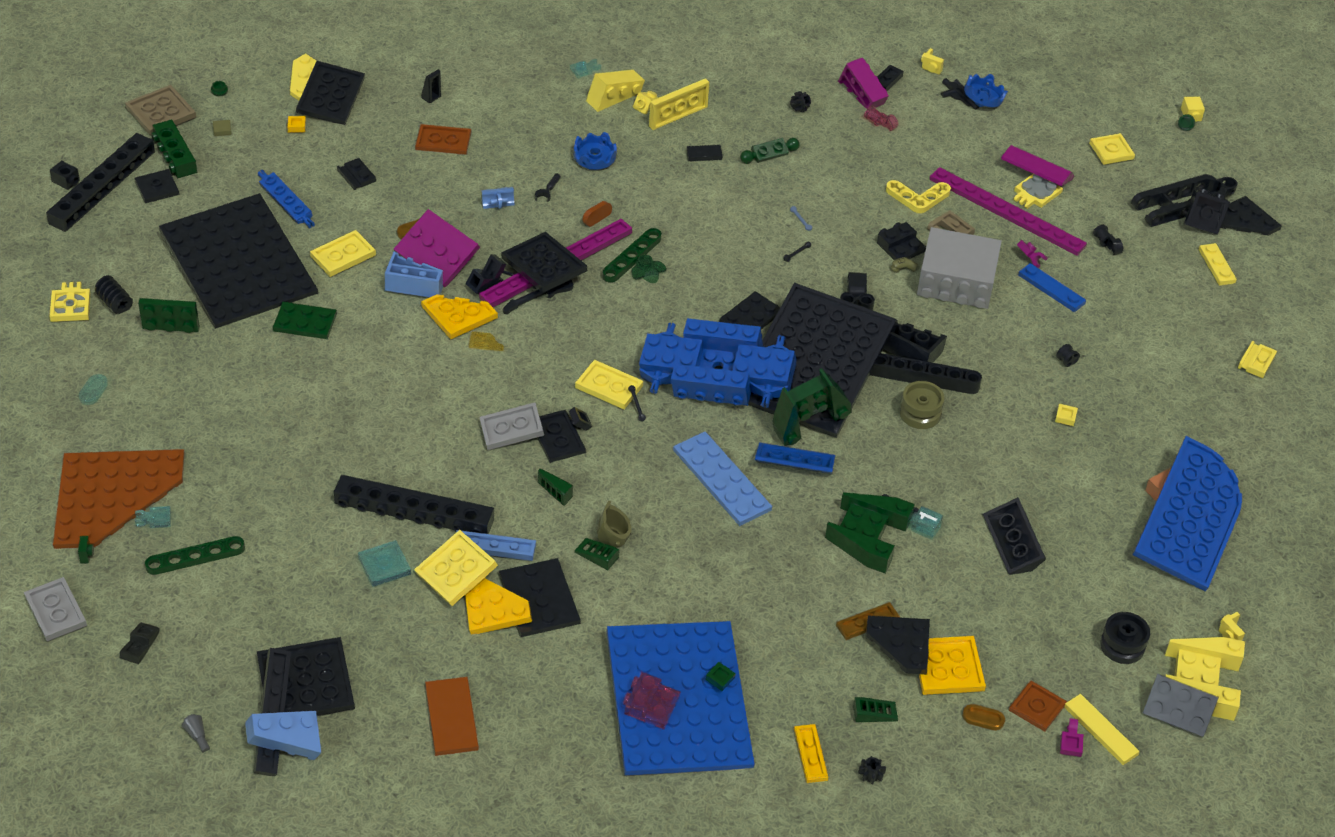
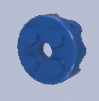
M975 74L973 77L969 75L964 86L966 95L980 107L994 108L1000 106L1008 92L1004 90L1003 85L995 86V78L992 74H988L984 78H980L978 74Z
M603 132L600 136L589 133L583 140L579 136L576 137L574 159L580 166L591 170H600L611 166L616 160L617 146L616 143L612 144L607 132Z

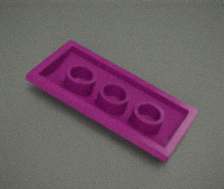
M1012 145L1001 157L1002 160L1060 186H1063L1075 177L1071 171Z

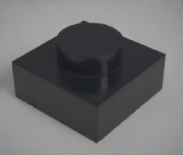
M576 407L569 411L572 418L571 422L576 428H582L586 431L592 427L586 412Z

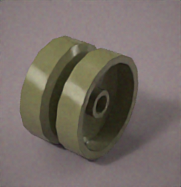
M927 381L910 383L903 391L900 417L907 425L916 429L934 427L941 419L945 400L943 391L934 383Z

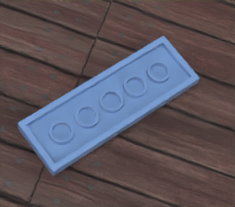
M706 431L673 446V451L739 526L772 511V505Z

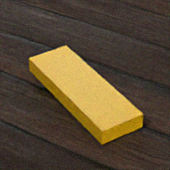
M816 725L794 726L806 782L828 781L829 777Z

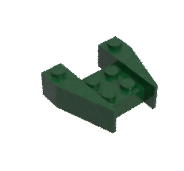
M822 368L819 369V376L789 391L785 387L782 388L772 423L775 433L784 446L794 445L802 439L799 422L809 419L810 416L818 412H823L827 409L835 421L844 419L852 413L850 401L840 386Z
M843 492L840 509L846 510L847 513L840 526L831 522L827 523L825 538L866 567L886 574L893 559L895 545L880 539L887 525L906 532L913 517L915 504L897 497Z

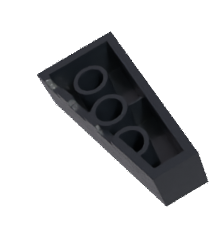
M896 320V325L883 349L895 356L933 363L942 354L947 336L943 334L936 336L931 334L932 331L925 329L921 331L915 329L912 324H899L898 320Z

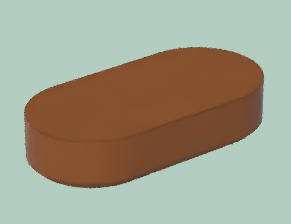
M602 201L591 207L584 213L583 223L589 227L597 224L611 214L612 205Z

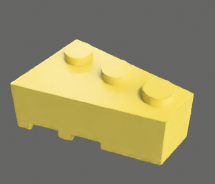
M634 70L596 73L586 102L599 112L637 95L638 92H641L645 80Z

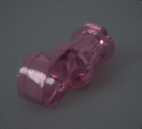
M873 105L869 106L864 113V117L873 121L876 126L882 125L890 129L889 131L898 127V120L894 115L880 113Z

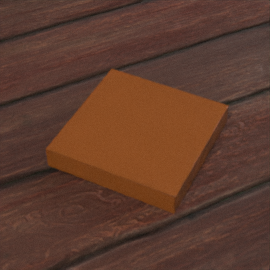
M1030 681L1009 707V711L1046 732L1063 710L1067 701L1037 683Z

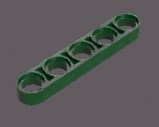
M650 228L603 269V280L613 283L622 277L660 243L661 231L657 228ZM650 235H656V236H658V237H657V238H651V237H649V236H650ZM644 244V245H646L647 247L642 248V247H639V245ZM635 254L636 257H629L628 255ZM620 263H622V264H625L626 266H624V267H619V266H617V265L620 264ZM613 273L615 276L609 277L606 274Z
M232 536L148 557L145 560V568L147 573L157 575L242 554L245 550V543L243 538ZM233 544L241 545L238 549L230 548ZM214 548H218L221 550L217 554H213L210 552ZM194 553H199L201 555L199 558L196 559L190 557ZM173 558L180 559L178 563H170V560ZM152 563L160 564L157 568L149 567Z

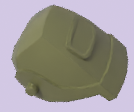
M609 500L599 519L597 527L598 541L613 547H620L625 544L631 535V524L626 514L611 505Z

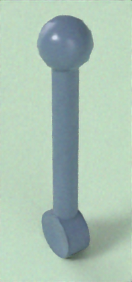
M792 206L790 211L795 213L807 231H811L812 226L807 224L797 212V208Z

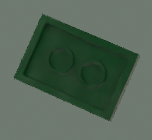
M139 299L138 305L142 329L151 331L166 330L168 332L183 331L186 333L199 332L200 325L196 302Z
M282 302L273 325V331L328 339L337 310Z

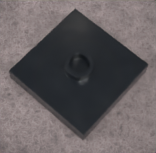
M169 169L134 178L145 204L179 195V190Z

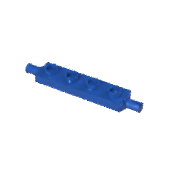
M264 170L258 172V176L262 179L259 181L260 185L298 224L305 223L308 228L315 226V223L310 219L313 216L311 210L274 172L270 175H267Z

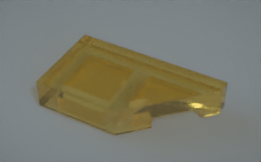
M472 331L469 348L504 351V346L499 344L491 333Z

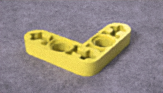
M897 180L888 181L886 186V192L916 213H924L950 195L951 189L949 184L940 182L921 195H918Z

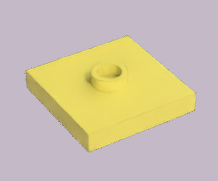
M1121 133L1090 139L1089 144L1103 165L1132 160L1135 157L1134 152Z

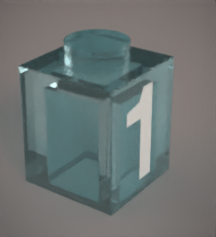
M921 506L919 511L914 512L910 519V523H912L911 531L933 540L941 528L943 515Z

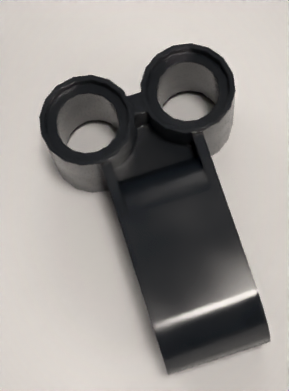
M848 272L847 292L842 293L840 299L873 310L875 298L873 295L867 294V273Z

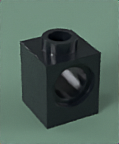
M62 160L50 169L52 182L66 190L76 186L80 181L78 168Z

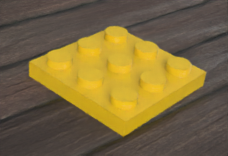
M974 636L929 638L927 675L918 674L923 695L985 691L986 684Z

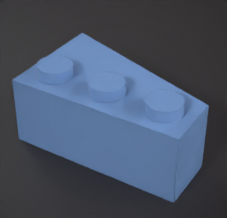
M316 711L252 714L245 722L248 744L271 750L285 751L290 755L296 754L308 757L307 759L315 760L321 754Z

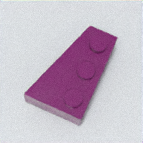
M862 57L846 64L838 82L840 84L844 83L848 87L847 91L849 93L853 92L857 96L856 99L868 111L884 105L889 95Z

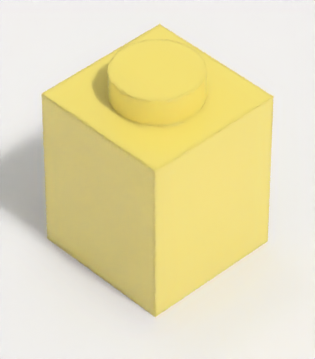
M1184 97L1181 111L1183 115L1189 114L1193 116L1195 122L1202 121L1205 108L1200 97Z

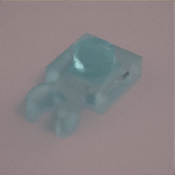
M593 59L589 63L581 61L570 65V70L577 78L591 75L592 71L601 70V64L597 65V59Z
M170 506L150 507V512H145L144 510L135 511L136 518H141L135 519L137 527H142L146 524H150V528L171 527Z

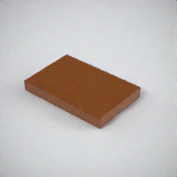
M421 124L415 150L467 155L472 133L471 129Z

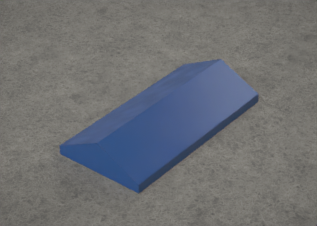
M759 442L755 461L832 474L835 455Z

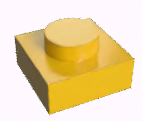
M288 116V133L305 132L306 117Z

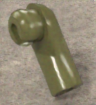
M902 257L892 262L891 270L899 272L901 268L906 267L914 272L918 264Z

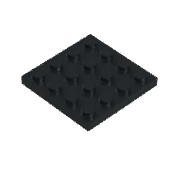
M341 637L275 648L291 651L284 712L316 711V715L320 716L355 709ZM268 650L256 651L263 688Z

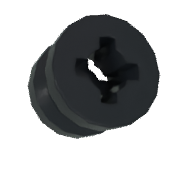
M1065 344L1058 350L1056 357L1059 360H1063V364L1069 367L1079 360L1080 354L1074 351L1070 344Z

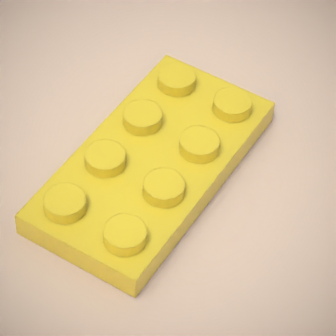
M705 78L650 101L649 127L655 130L707 108L709 81Z

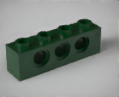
M173 120L153 124L152 140L157 142L159 152H163V159L165 163H169L171 174L175 173L178 179L198 173L196 160Z

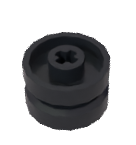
M1114 613L1106 621L1100 640L1101 649L1109 659L1117 663L1132 664L1138 662L1145 653L1151 635L1150 627L1143 618L1134 613Z

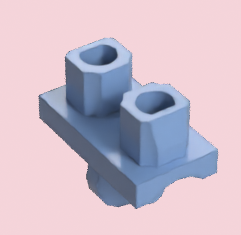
M513 187L481 191L483 209L495 207L501 209L504 206L515 205Z

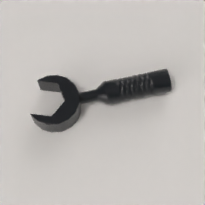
M554 174L546 186L547 189H539L535 192L536 201L541 196L548 198L547 202L550 201L551 194L549 190H552L561 178L560 174Z

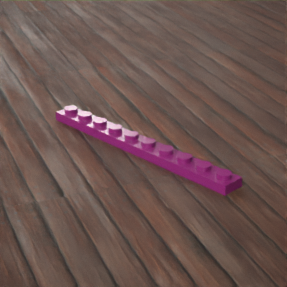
M939 167L930 175L931 181L949 184L951 187L950 191L1076 256L1087 245V242Z
M619 219L566 247V249L580 260H583L632 234V227L623 219ZM517 273L479 293V299L495 307L531 288L533 284L520 273Z

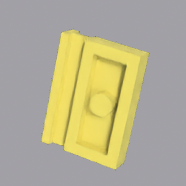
M1252 341L1238 368L1241 369L1242 367L1246 369V372L1264 378L1277 351L1262 344L1256 345Z

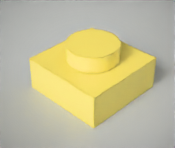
M1059 404L1055 422L1074 426L1078 408Z

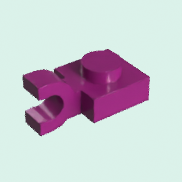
M1020 240L1017 244L1037 268L1040 267L1038 263L1040 258L1045 261L1048 259L1043 253L1036 252L1037 248L1031 242L1026 243Z
M1070 718L1067 732L1062 731L1060 754L1082 756L1084 734L1077 733L1078 719Z

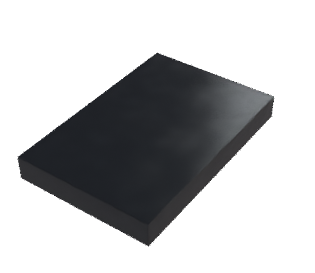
M566 409L539 416L544 436L537 438L550 463L586 453V448L572 424Z

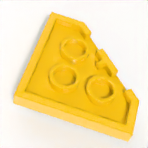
M439 294L421 301V307L450 339L498 318V312L485 301L475 303L470 302V299L459 297L448 299L444 298V295Z
M486 578L465 594L469 631L471 634H480L532 622L528 600Z

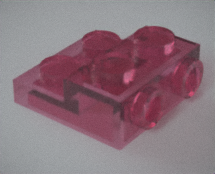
M641 672L640 677L635 676L631 685V688H633L632 693L627 692L624 698L623 705H626L624 714L665 729L681 692L662 685V679Z

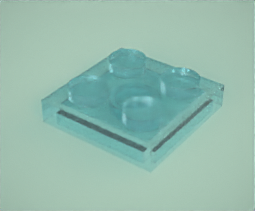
M396 540L358 552V558L372 587L411 575V568Z

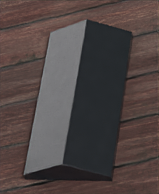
M1019 497L983 513L1009 575L1031 572L1046 560Z

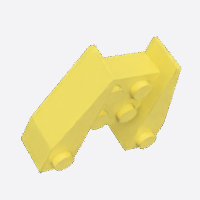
M1227 637L1170 639L1165 656L1176 658L1175 675L1166 674V677L1218 696L1219 698L1212 716L1234 721L1240 706L1241 690L1218 686L1220 668L1239 671L1244 658L1245 641Z

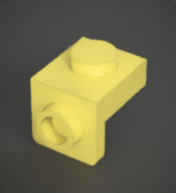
M930 48L927 53L922 55V68L940 75L944 59L932 55L933 49Z
M652 91L638 92L633 108L643 114H647L650 109V101L659 97Z
M1238 612L1224 616L1220 621L1221 625L1218 631L1223 637L1242 641L1245 633L1237 625L1240 617Z

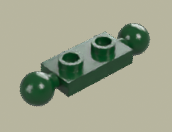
M783 138L752 146L751 151L745 150L741 153L740 159L745 164L751 163L754 158L757 163L788 155L789 150L796 151L800 143L796 138H789L786 143Z

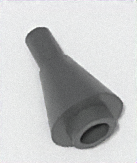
M196 714L187 716L182 723L184 730L198 743L202 753L210 750L205 739L202 716Z

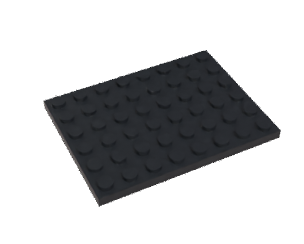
M260 193L159 225V231L215 329L281 307L282 302L292 303L318 294V288Z
M794 283L764 336L762 347L775 345L777 336H784L783 346L795 351L796 367L790 390L819 376V369L822 368L840 386L850 401L852 409L896 325V319ZM751 392L748 405L774 415L779 398L770 399L769 407L766 408V405L765 407L761 406L763 396ZM826 409L823 412L810 416L805 421H800L799 424L837 438L847 417L835 421Z

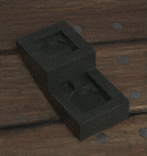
M140 622L130 633V641L120 650V659L139 664L158 636L160 628Z

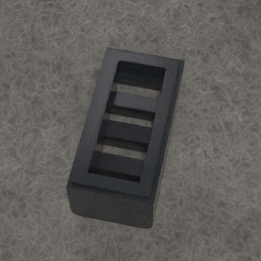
M439 69L425 78L421 98L428 103H432L441 97V71Z

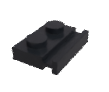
M360 158L344 163L342 167L337 166V171L353 190L376 182L375 175Z

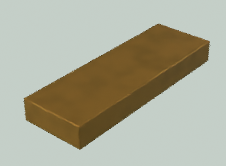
M888 602L836 622V626L845 640L867 632L868 615L900 616L892 604Z

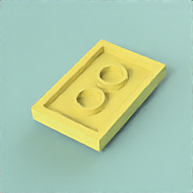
M356 230L310 251V257L329 277L376 255V250Z
M594 360L575 382L576 389L624 410L633 400L632 393L629 392L628 387L634 385L636 394L643 387L642 380L597 360Z

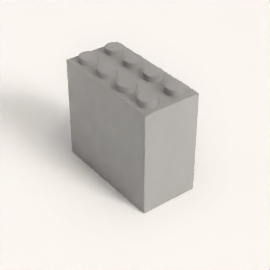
M931 227L921 268L917 295L988 309L1002 240Z

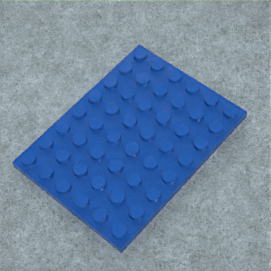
M731 621L607 626L606 632L625 775L754 768L755 764ZM718 662L736 673L735 678L723 691L705 680L706 674Z

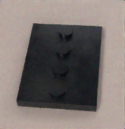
M316 61L296 107V113L345 125L365 79V73Z
M546 231L501 252V258L542 293L588 271L587 265Z
M558 558L499 571L503 588L528 600L530 605L532 622L517 625L520 637L581 624L580 616Z

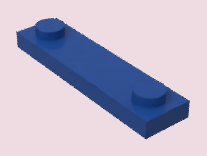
M1031 263L1019 271L1018 276L1073 312H1076L1086 304V299Z

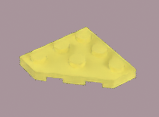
M306 53L293 60L290 95L298 101L316 63V60Z

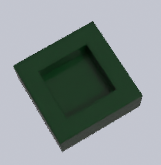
M80 536L78 554L81 564H88L90 556L94 555V545L90 544L89 536Z
M718 662L706 674L705 680L723 691L735 678L736 673Z

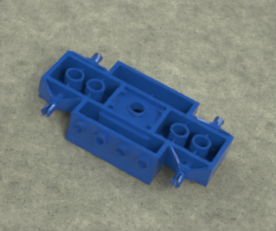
M687 318L683 332L684 338L674 334L676 325L674 323L671 325V322L668 323L666 332L659 334L647 333L639 362L641 378L652 383L651 393L656 394L661 384H672L674 397L748 406L752 392L763 396L761 406L765 407L766 405L767 408L769 407L770 399L780 397L782 388L785 387L787 391L791 388L796 367L795 351L783 346L785 337L780 335L777 336L775 345L762 347L761 327ZM722 366L723 369H715V367Z

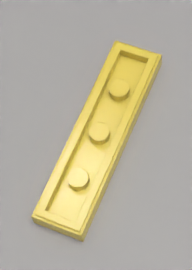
M1081 694L1065 703L1064 708L1075 719H1078V722L1122 765L1139 755L1140 751Z

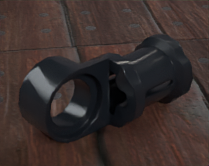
M1101 224L1093 230V235L1099 239L1102 247L1107 246L1109 250H1112L1113 255L1123 253L1122 241L1120 238L1115 239L1108 232V227L1105 224Z

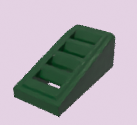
M541 468L538 470V483L565 506L573 497V485Z
M585 538L574 550V553L606 570H609L619 558V549L589 538ZM588 544L589 548L584 550L583 548Z
M854 697L853 708L856 723L898 721L896 702ZM878 708H882L883 713H879ZM886 708H890L891 714H887Z

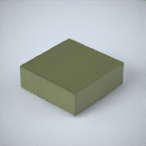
M230 120L213 121L214 136L232 135Z

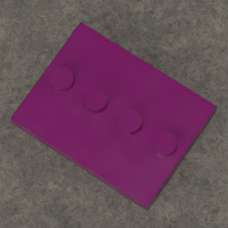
M428 209L395 246L394 251L405 259L408 257L412 258L413 262L420 265L425 263L443 270V286L446 287L479 250L480 246Z

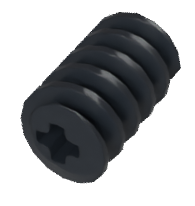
M106 275L97 281L95 293L114 313L121 314L131 308L133 298L112 276Z

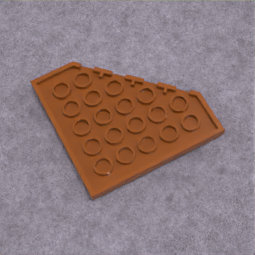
M184 449L64 453L53 540L54 549L78 548L80 536H89L90 544H93L94 547L102 543L103 539L113 535L124 527V524L129 520L136 518L152 503H156L166 496L167 492L182 484Z

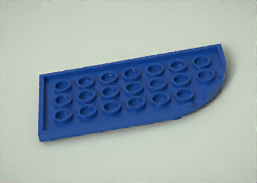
M1186 436L1132 555L1206 592L1240 513L1242 493H1240L1238 487L1239 481L1233 469L1230 470L1223 462L1224 459L1211 448Z

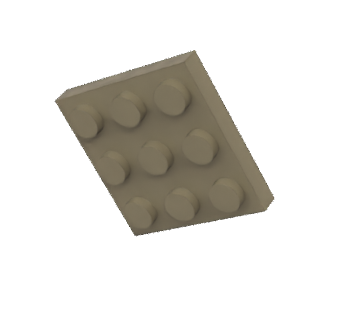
M172 85L125 102L126 109L150 136L151 132H153V124L172 119L175 125L196 118V112Z

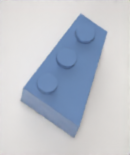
M393 252L385 271V291L424 297L441 294L443 289V270L425 263L420 265L413 262V259L410 257L405 259L400 257L399 253Z

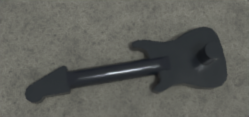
M570 279L544 293L537 289L516 300L511 299L504 306L503 313L507 315L517 309L518 306L546 293L548 298H552L557 293L571 291L574 284Z

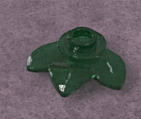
M644 254L639 256L636 266L632 268L631 273L635 280L643 278L649 283H656L659 280V273L667 271V268L662 262L653 261L650 255Z

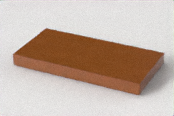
M468 677L425 682L435 756L478 751L479 746Z

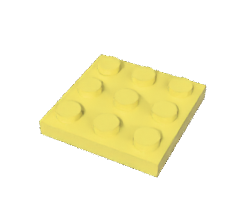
M459 530L416 567L414 571L446 602L453 606L492 572L498 564Z

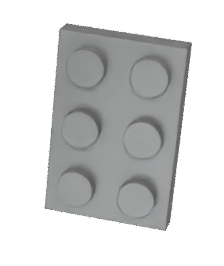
M536 403L479 417L488 450L544 436Z
M64 577L24 592L27 603L46 641L87 626L86 620Z

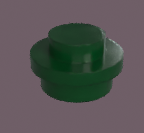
M215 81L211 86V93L216 96H222L228 92V87L223 81Z
M1185 114L1179 118L1178 125L1180 129L1190 131L1195 126V119L1193 116Z

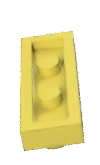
M1217 244L1200 245L1198 250L1218 285L1236 283L1237 279Z

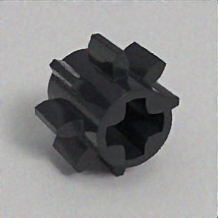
M795 92V96H792L790 100L791 107L795 111H807L811 104L810 96L806 92Z
M872 756L867 760L862 759L858 774H863V782L868 781L872 785L877 780L882 782L886 767L881 766V759Z

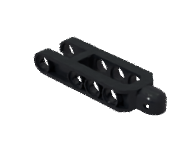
M1204 174L1140 192L1132 198L1131 204L1137 211L1160 205V209L1153 210L1145 216V221L1149 226L1154 227L1185 218L1190 208L1188 206L1190 199L1181 203H1173L1172 201L1191 196L1194 189L1199 191V188L1209 190L1211 195L1215 196L1216 193H1220L1227 197L1235 193L1238 182L1232 177L1216 179L1212 175Z

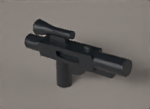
M947 78L943 79L942 83L949 89L941 92L943 98L951 96L956 100H961L968 107L971 106L975 110L980 107L966 95L964 86L958 79L954 80V82Z

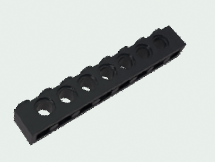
M135 133L46 212L48 224L64 232L68 231L155 153L154 141L139 133Z
M341 474L334 489V503L341 507H352L363 512H375L381 516H393L399 520H411L418 524L433 525L436 528L452 529L455 532L456 530L489 534L494 522V507Z

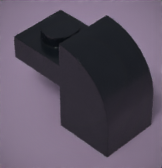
M491 254L483 269L472 270L466 285L476 294L491 288L503 281L501 275L507 264L496 254Z

